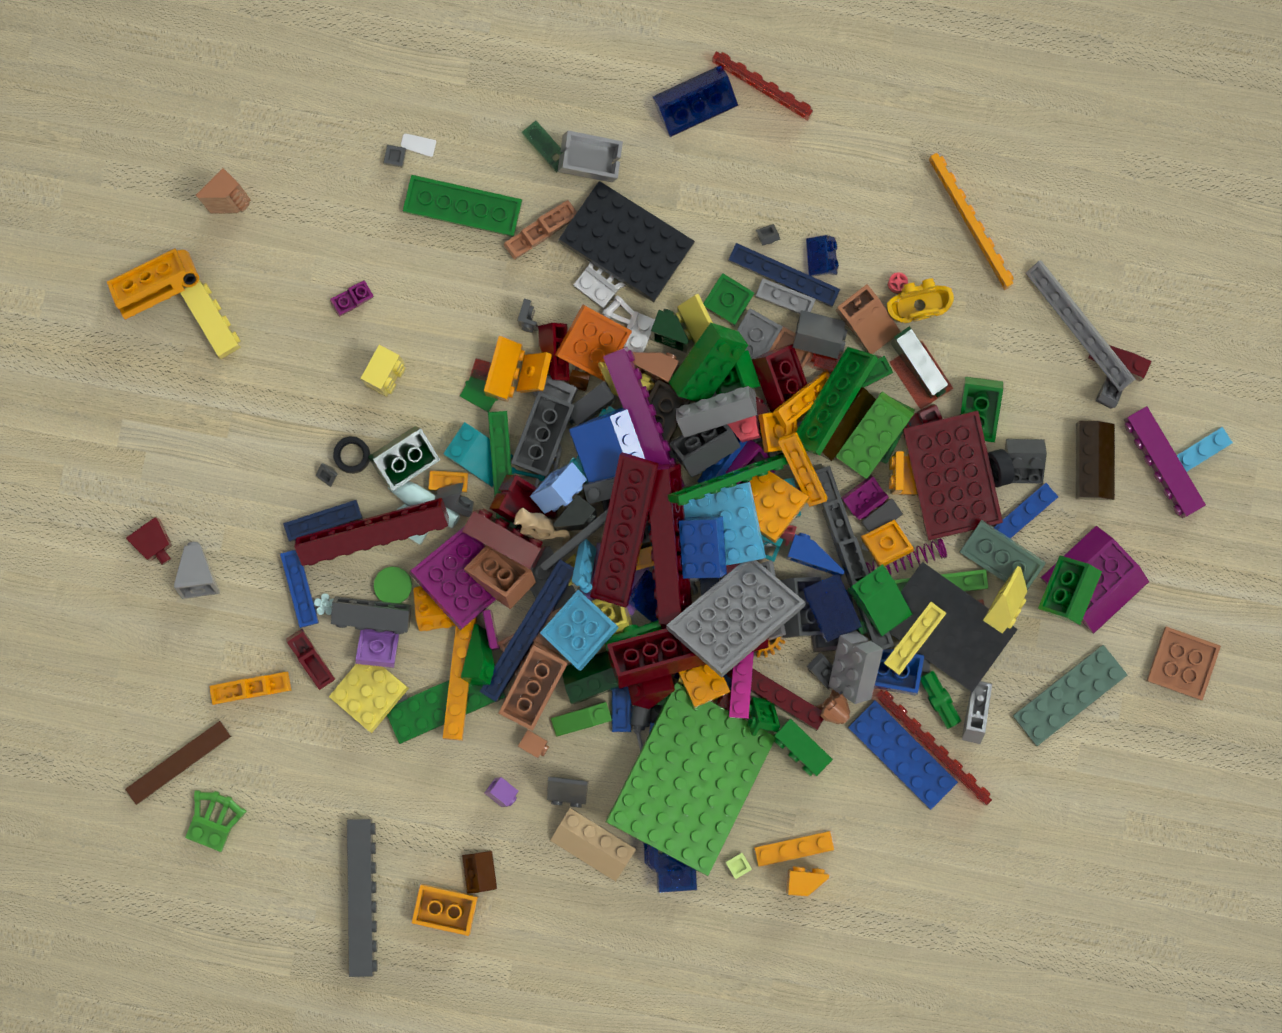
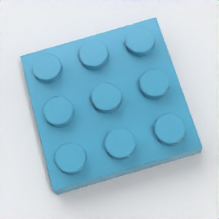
M577 590L540 633L569 662L581 671L619 627L585 594Z

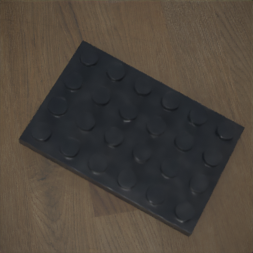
M601 181L594 187L558 239L559 243L652 302L656 301L695 243L693 239Z
M922 561L901 591L912 615L889 632L901 641L929 603H934L946 612V615L917 653L924 655L925 659L973 692L1018 629L1012 626L1011 629L1006 628L1001 633L984 622L983 619L989 608Z

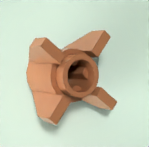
M832 690L830 697L823 704L816 706L822 710L820 716L825 721L844 724L850 718L847 699L835 690Z

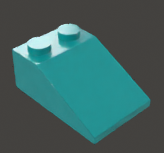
M464 422L443 454L493 488L490 439Z

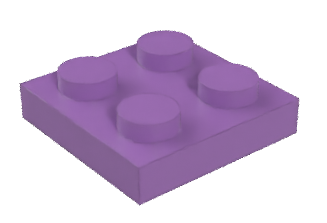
M374 629L361 630L355 659L356 664L394 668L399 634H395L393 631L376 632Z

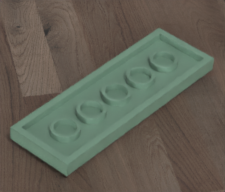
M1102 645L1016 712L1013 718L1032 742L1038 746L1125 678L1127 673L1108 649Z

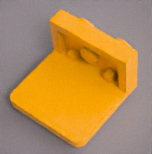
M421 586L413 589L415 615L419 631L456 626Z

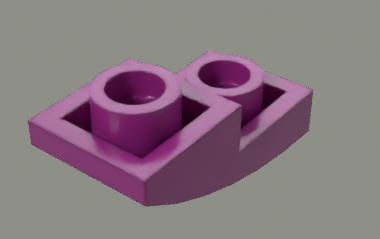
M365 280L349 287L347 291L331 298L330 302L340 317L369 301L374 296Z

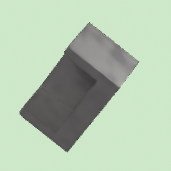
M547 375L544 390L539 392L572 404L578 389L563 381L552 380L551 376ZM538 391L533 392V395L537 397Z

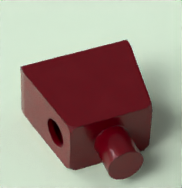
M154 517L126 537L148 561L157 558L161 565H165L171 560L166 550L172 547V543L158 517Z

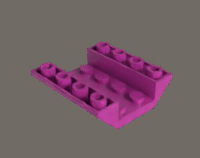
M1097 525L1064 555V557L1088 563L1102 571L1082 620V623L1093 634L1149 583L1140 566L1114 538ZM1056 563L1040 577L1047 585Z

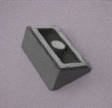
M890 499L861 523L870 532L894 519L896 520L903 513L895 501Z

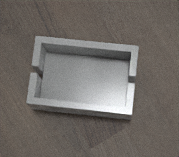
M567 131L562 136L560 152L563 153L559 157L557 172L612 183L618 179L620 166L618 160L621 158L623 141Z
M857 631L840 635L828 686L839 694L843 693V696L854 704L871 700L883 648L872 641L868 642V638Z

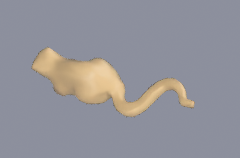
M521 508L516 513L514 524L522 525L520 533L532 535L535 539L563 537V546L570 540L569 532L567 530L554 531L552 520L544 514L531 513L524 508Z

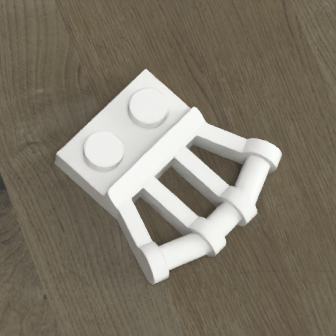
M590 262L589 266L574 283V287L604 309L617 291L626 285L622 282L613 285L612 282L615 278L611 275L608 279L604 278L601 275L604 271L599 268L596 272L593 269L594 264Z
M617 295L614 301L603 310L602 314L609 319L611 318L628 325L627 328L632 331L623 348L628 347V350H632V352H644L651 336V329L655 319L633 311ZM621 306L631 315V319L629 320L613 312Z

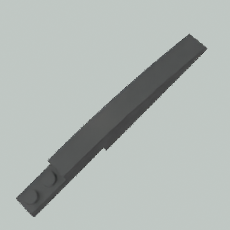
M827 466L815 470L828 497L826 502L821 503L823 507L822 512L848 584L851 587L867 576L869 571L857 537L853 534L831 467ZM857 604L870 640L883 648V650L894 647L890 632L881 637Z

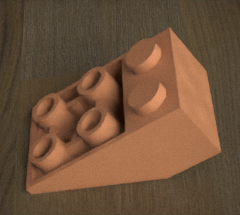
M868 284L836 309L838 315L843 321H846L845 324L870 354H874L901 332Z

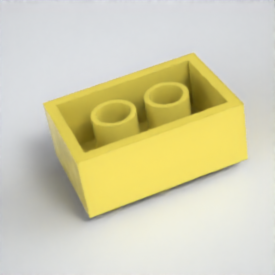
M379 345L361 376V380L370 389L387 397L388 394L393 393L397 377L401 378L403 375L405 363L400 355Z

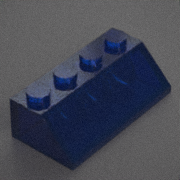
M721 65L652 96L659 116L670 137L738 106L729 77Z

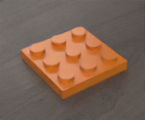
M582 305L555 355L605 381L598 363H605L603 356L622 349L632 331L595 310Z

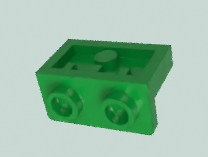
M752 697L749 706V719H747L751 735L756 736L759 729L778 732L780 723L775 705L765 699Z

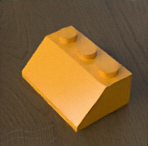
M502 336L498 337L484 388L486 396L506 402L509 401V397L513 398L515 392L513 382L514 379L518 380L520 373L518 364L519 361H523L525 350H522V344Z

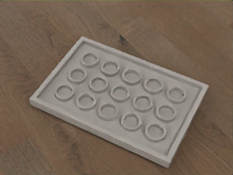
M748 561L740 563L666 626L670 633L720 677H723L804 608L805 601L758 561Z

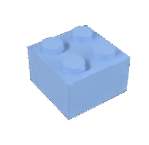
M571 462L551 472L530 497L544 513L551 510L555 512L562 505L565 507L573 500L572 496L583 489L582 485L587 479Z

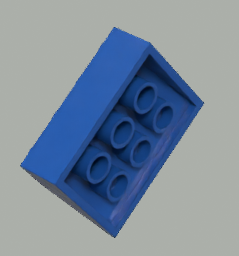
M619 408L569 429L588 483L615 477L619 455L622 452L645 459L628 409Z

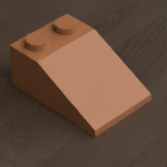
M633 352L635 368H639L641 373L649 375L655 381L659 379L670 385L669 381L679 367V361L676 360V356L668 352L666 355L663 353Z
M487 545L464 568L467 574L497 601L509 609L536 583L532 570Z

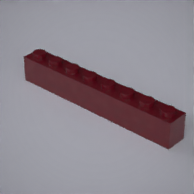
M438 498L297 537L294 548L301 565L311 566L323 560L330 561L338 556H348L360 550L366 551L374 546H384L396 540L403 541L411 536H421L429 531L443 530L449 525V515L443 499Z

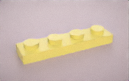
M930 602L884 664L900 675L944 618L946 612Z

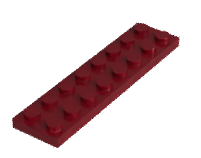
M623 452L619 455L590 597L627 608L629 605L659 463Z

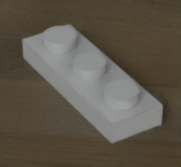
M763 278L756 294V298L798 314L801 313V310L811 312L816 300Z

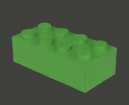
M882 391L836 455V458L867 479L914 413Z

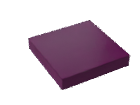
M485 610L483 611V617L490 649L493 651L499 650L500 646L498 644L493 612Z

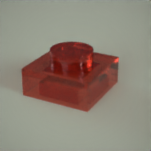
M476 358L470 377L486 382L491 362Z

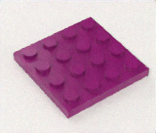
M464 527L409 572L460 630L496 601L491 594L464 571V568L485 547L482 542L462 532Z

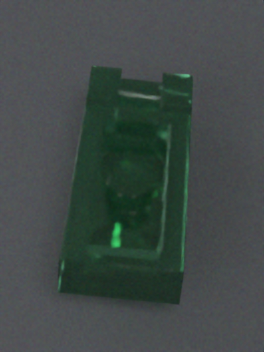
M535 120L522 134L557 173L559 159L554 161L552 157L556 154L560 156L563 152H560L561 148Z

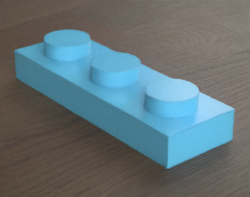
M1221 427L1178 454L1177 457L1187 472L1233 442L1224 428Z

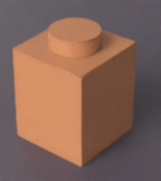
M527 730L518 747L537 758L540 755L544 757L549 749V746H547L548 741L530 730Z

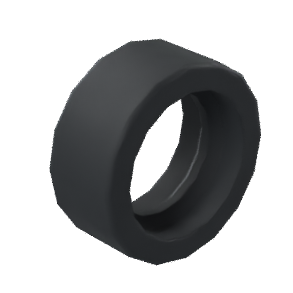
M345 437L337 442L334 448V461L346 473L355 474L361 472L370 462L368 458L371 455L369 447L358 437ZM356 444L362 449L363 459L358 465L348 466L341 460V451L346 445Z
M1003 449L988 452L995 487L998 488L1011 484L1014 480L1015 472L1009 454Z

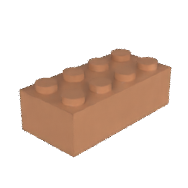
M534 642L498 714L533 731L568 664V660L561 654Z

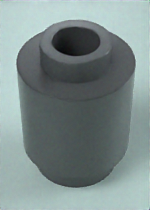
M632 706L630 725H633V729L645 731V727H649L651 709Z

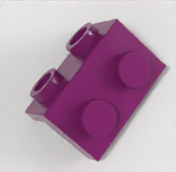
M872 475L841 497L851 514L858 520L866 518L873 509L882 506L885 500L889 498Z

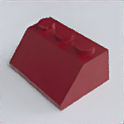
M793 344L766 352L752 359L771 413H774L775 409L807 385Z
M671 674L628 686L632 705L646 709L652 708L675 691Z

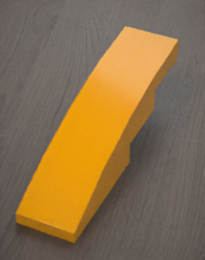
M288 672L209 686L212 705L292 691Z

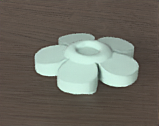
M322 594L321 599H315L314 605L318 607L316 612L319 615L324 614V612L327 615H331L334 599L329 600L328 594Z

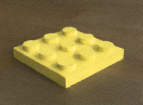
M355 664L329 697L364 728L373 733L409 688L385 667Z

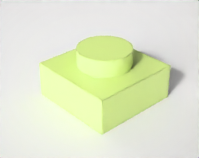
M743 853L726 861L735 879L752 870Z

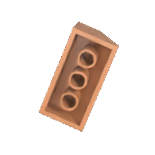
M224 168L196 194L197 198L211 214L243 212L248 208L251 201L241 185Z

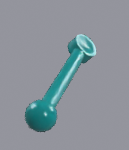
M512 467V475L520 474L538 478L539 481L545 480L543 475L519 471Z

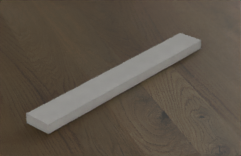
M1041 260L1038 261L1026 272V275L1119 392L1124 390L1135 380L1134 376Z

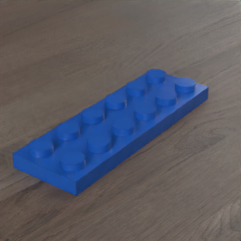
M876 700L848 727L930 810L958 783Z

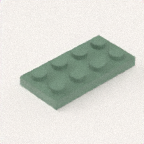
M983 520L980 521L960 550V553L1004 582L1007 581L1017 566L1021 567L1027 590L1046 564L1044 560Z

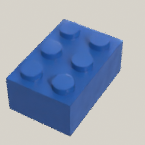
M723 516L689 517L679 520L683 579L720 578L726 575Z

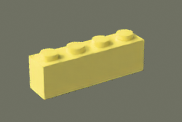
M199 280L195 286L187 287L184 291L180 292L220 359L241 348L238 344L241 340L235 331L232 333L229 329L231 323L226 315L222 317L219 312L222 309L216 299L212 300L209 294L212 291L207 283L203 284Z

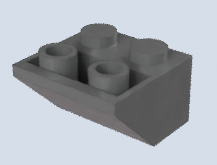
M1006 439L1005 451L1012 460L1015 472L1012 483L1043 484L1047 457L1045 439Z

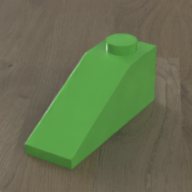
M603 701L553 717L551 721L557 737L612 721L607 703Z

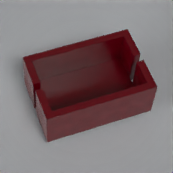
M518 475L505 476L499 488L501 493L496 494L489 508L514 523L516 513L521 508L531 513L544 514L547 518H554L558 511L553 512L551 510L544 513L530 497L537 487Z

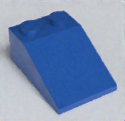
M804 533L794 535L786 558L787 560L838 577L844 574V570L814 540L810 539L811 536Z

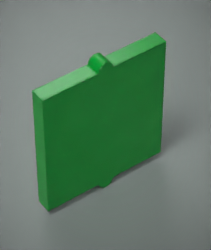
M475 369L470 379L465 382L466 386L460 397L489 412L498 399L485 395L484 388L488 376Z

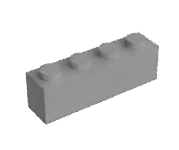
M747 386L737 388L725 394H718L709 399H702L696 403L683 405L680 408H676V421L683 436L687 437L756 416V393L754 389Z

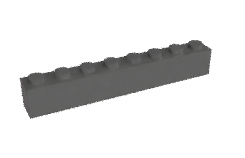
M372 819L347 820L349 977H372L374 972L378 971V961L374 960V952H377L378 949L377 940H374V932H377V921H374V913H377V901H373V893H377V882L373 881V874H376L377 870L376 862H373V854H376V842H373V835H376V823H372Z

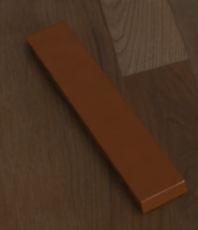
M221 721L217 722L125 790L134 803L138 805L232 736Z

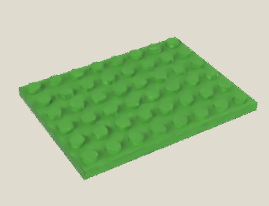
M674 683L675 691L668 695L605 822L694 870L709 876L776 738L762 729H759L756 736H752L748 727V721L741 718H729L728 710L711 701L694 708L685 687Z

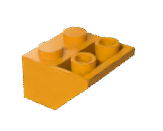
M793 866V870H788L786 893L788 895L809 896L829 879V874L820 868H812L811 872L805 871L804 867Z

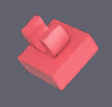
M789 525L780 538L786 539L785 546H788L789 542L793 541L796 526Z

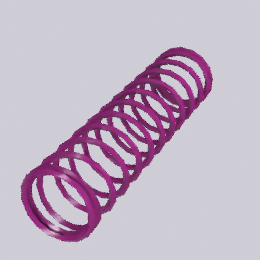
M941 538L938 539V546L934 541H931V549L927 543H924V552L919 545H917L916 553L915 551L913 553L917 559L919 566L921 563L918 554V547L921 550L927 564L928 560L926 556L925 545L928 547L934 561L936 560L933 552V543L935 544L941 559L947 558V551L944 542ZM910 553L909 556H906L910 562L911 567L914 568ZM902 557V559L900 558V561L903 565L904 570L906 571L904 557ZM874 559L872 561L873 569L869 562H865L869 573H871L870 569L871 571L875 570ZM896 560L895 562H893V564L895 566L897 573H899ZM890 564L886 565V567L888 569L889 574L892 575Z

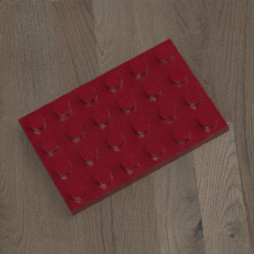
M977 410L903 429L928 541L975 530L981 520L990 526L1003 523L979 412Z

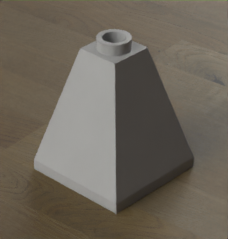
M190 542L188 546H184L174 583V588L182 599L220 594L213 572L199 542Z

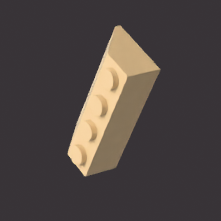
M572 808L568 810L550 840L615 882L636 850L632 845Z

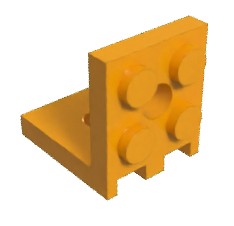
M896 451L889 459V470H892V475L889 477V489H892L891 495H917L909 456H904V451Z

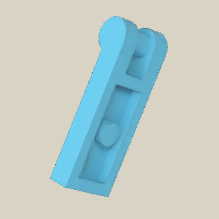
M587 539L578 546L572 582L576 586H580V590L584 593H588L592 589L590 582L597 548Z

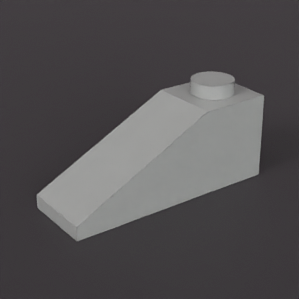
M980 681L974 691L970 692L962 740L981 744L987 725L992 689L991 683Z

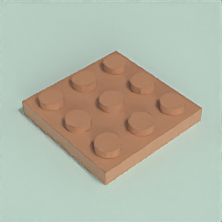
M1166 626L1160 639L1147 682L1203 701L1221 646Z

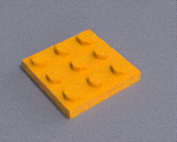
M768 471L767 475H756L749 482L761 534L776 543L808 502L809 496L771 471Z

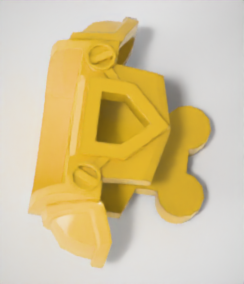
M933 278L923 280L920 286H915V283L903 285L902 292L891 298L887 303V310L889 315L900 323L916 322L943 315L953 304L954 295L951 288L935 286ZM917 300H922L925 303V308L921 311L914 307V303Z

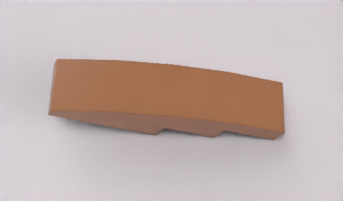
M567 200L521 230L519 234L506 241L504 246L515 260L570 223L577 211Z

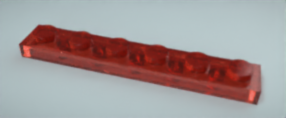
M716 51L712 57L714 64L808 121L813 110L808 103L804 101L800 103L790 92L786 91L784 93L779 90V86L775 83H768L763 80L759 73L748 71L744 64L740 62L735 63L730 60L731 57L728 54Z

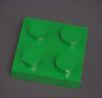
M722 273L703 304L706 309L735 326L755 293Z

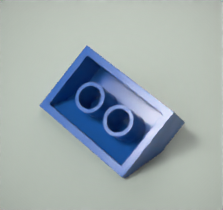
M883 650L874 688L916 696L919 691L924 655L915 654L902 673L898 675L884 664L893 650Z

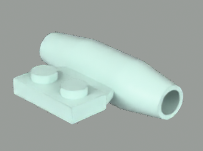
M410 481L391 491L405 503L397 508V510L435 500L434 494ZM446 508L449 515L448 527L453 528L457 524L460 515ZM428 532L421 536L415 535L409 538L421 545Z

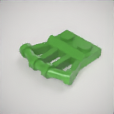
M195 790V814L185 838L222 852L232 827L247 811L244 808H240L232 800V797H224L217 791L201 792L200 790ZM201 800H211L205 817H202ZM218 802L223 804V808L218 821L214 822L210 818ZM230 808L237 815L227 826H224L222 824Z

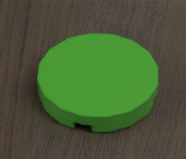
M391 566L384 568L377 574L374 580L375 594L382 602L400 604L408 599L411 593V577L399 567Z

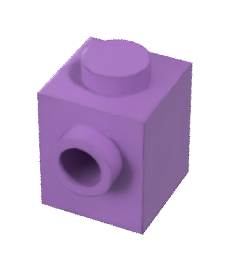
M502 777L494 778L484 794L500 807H508L517 799L516 794L518 790Z

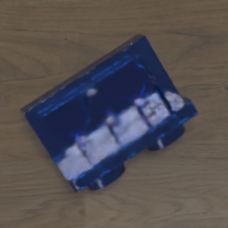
M823 235L806 238L809 275L812 277L826 274L837 275L839 263L836 258L837 242L835 237Z

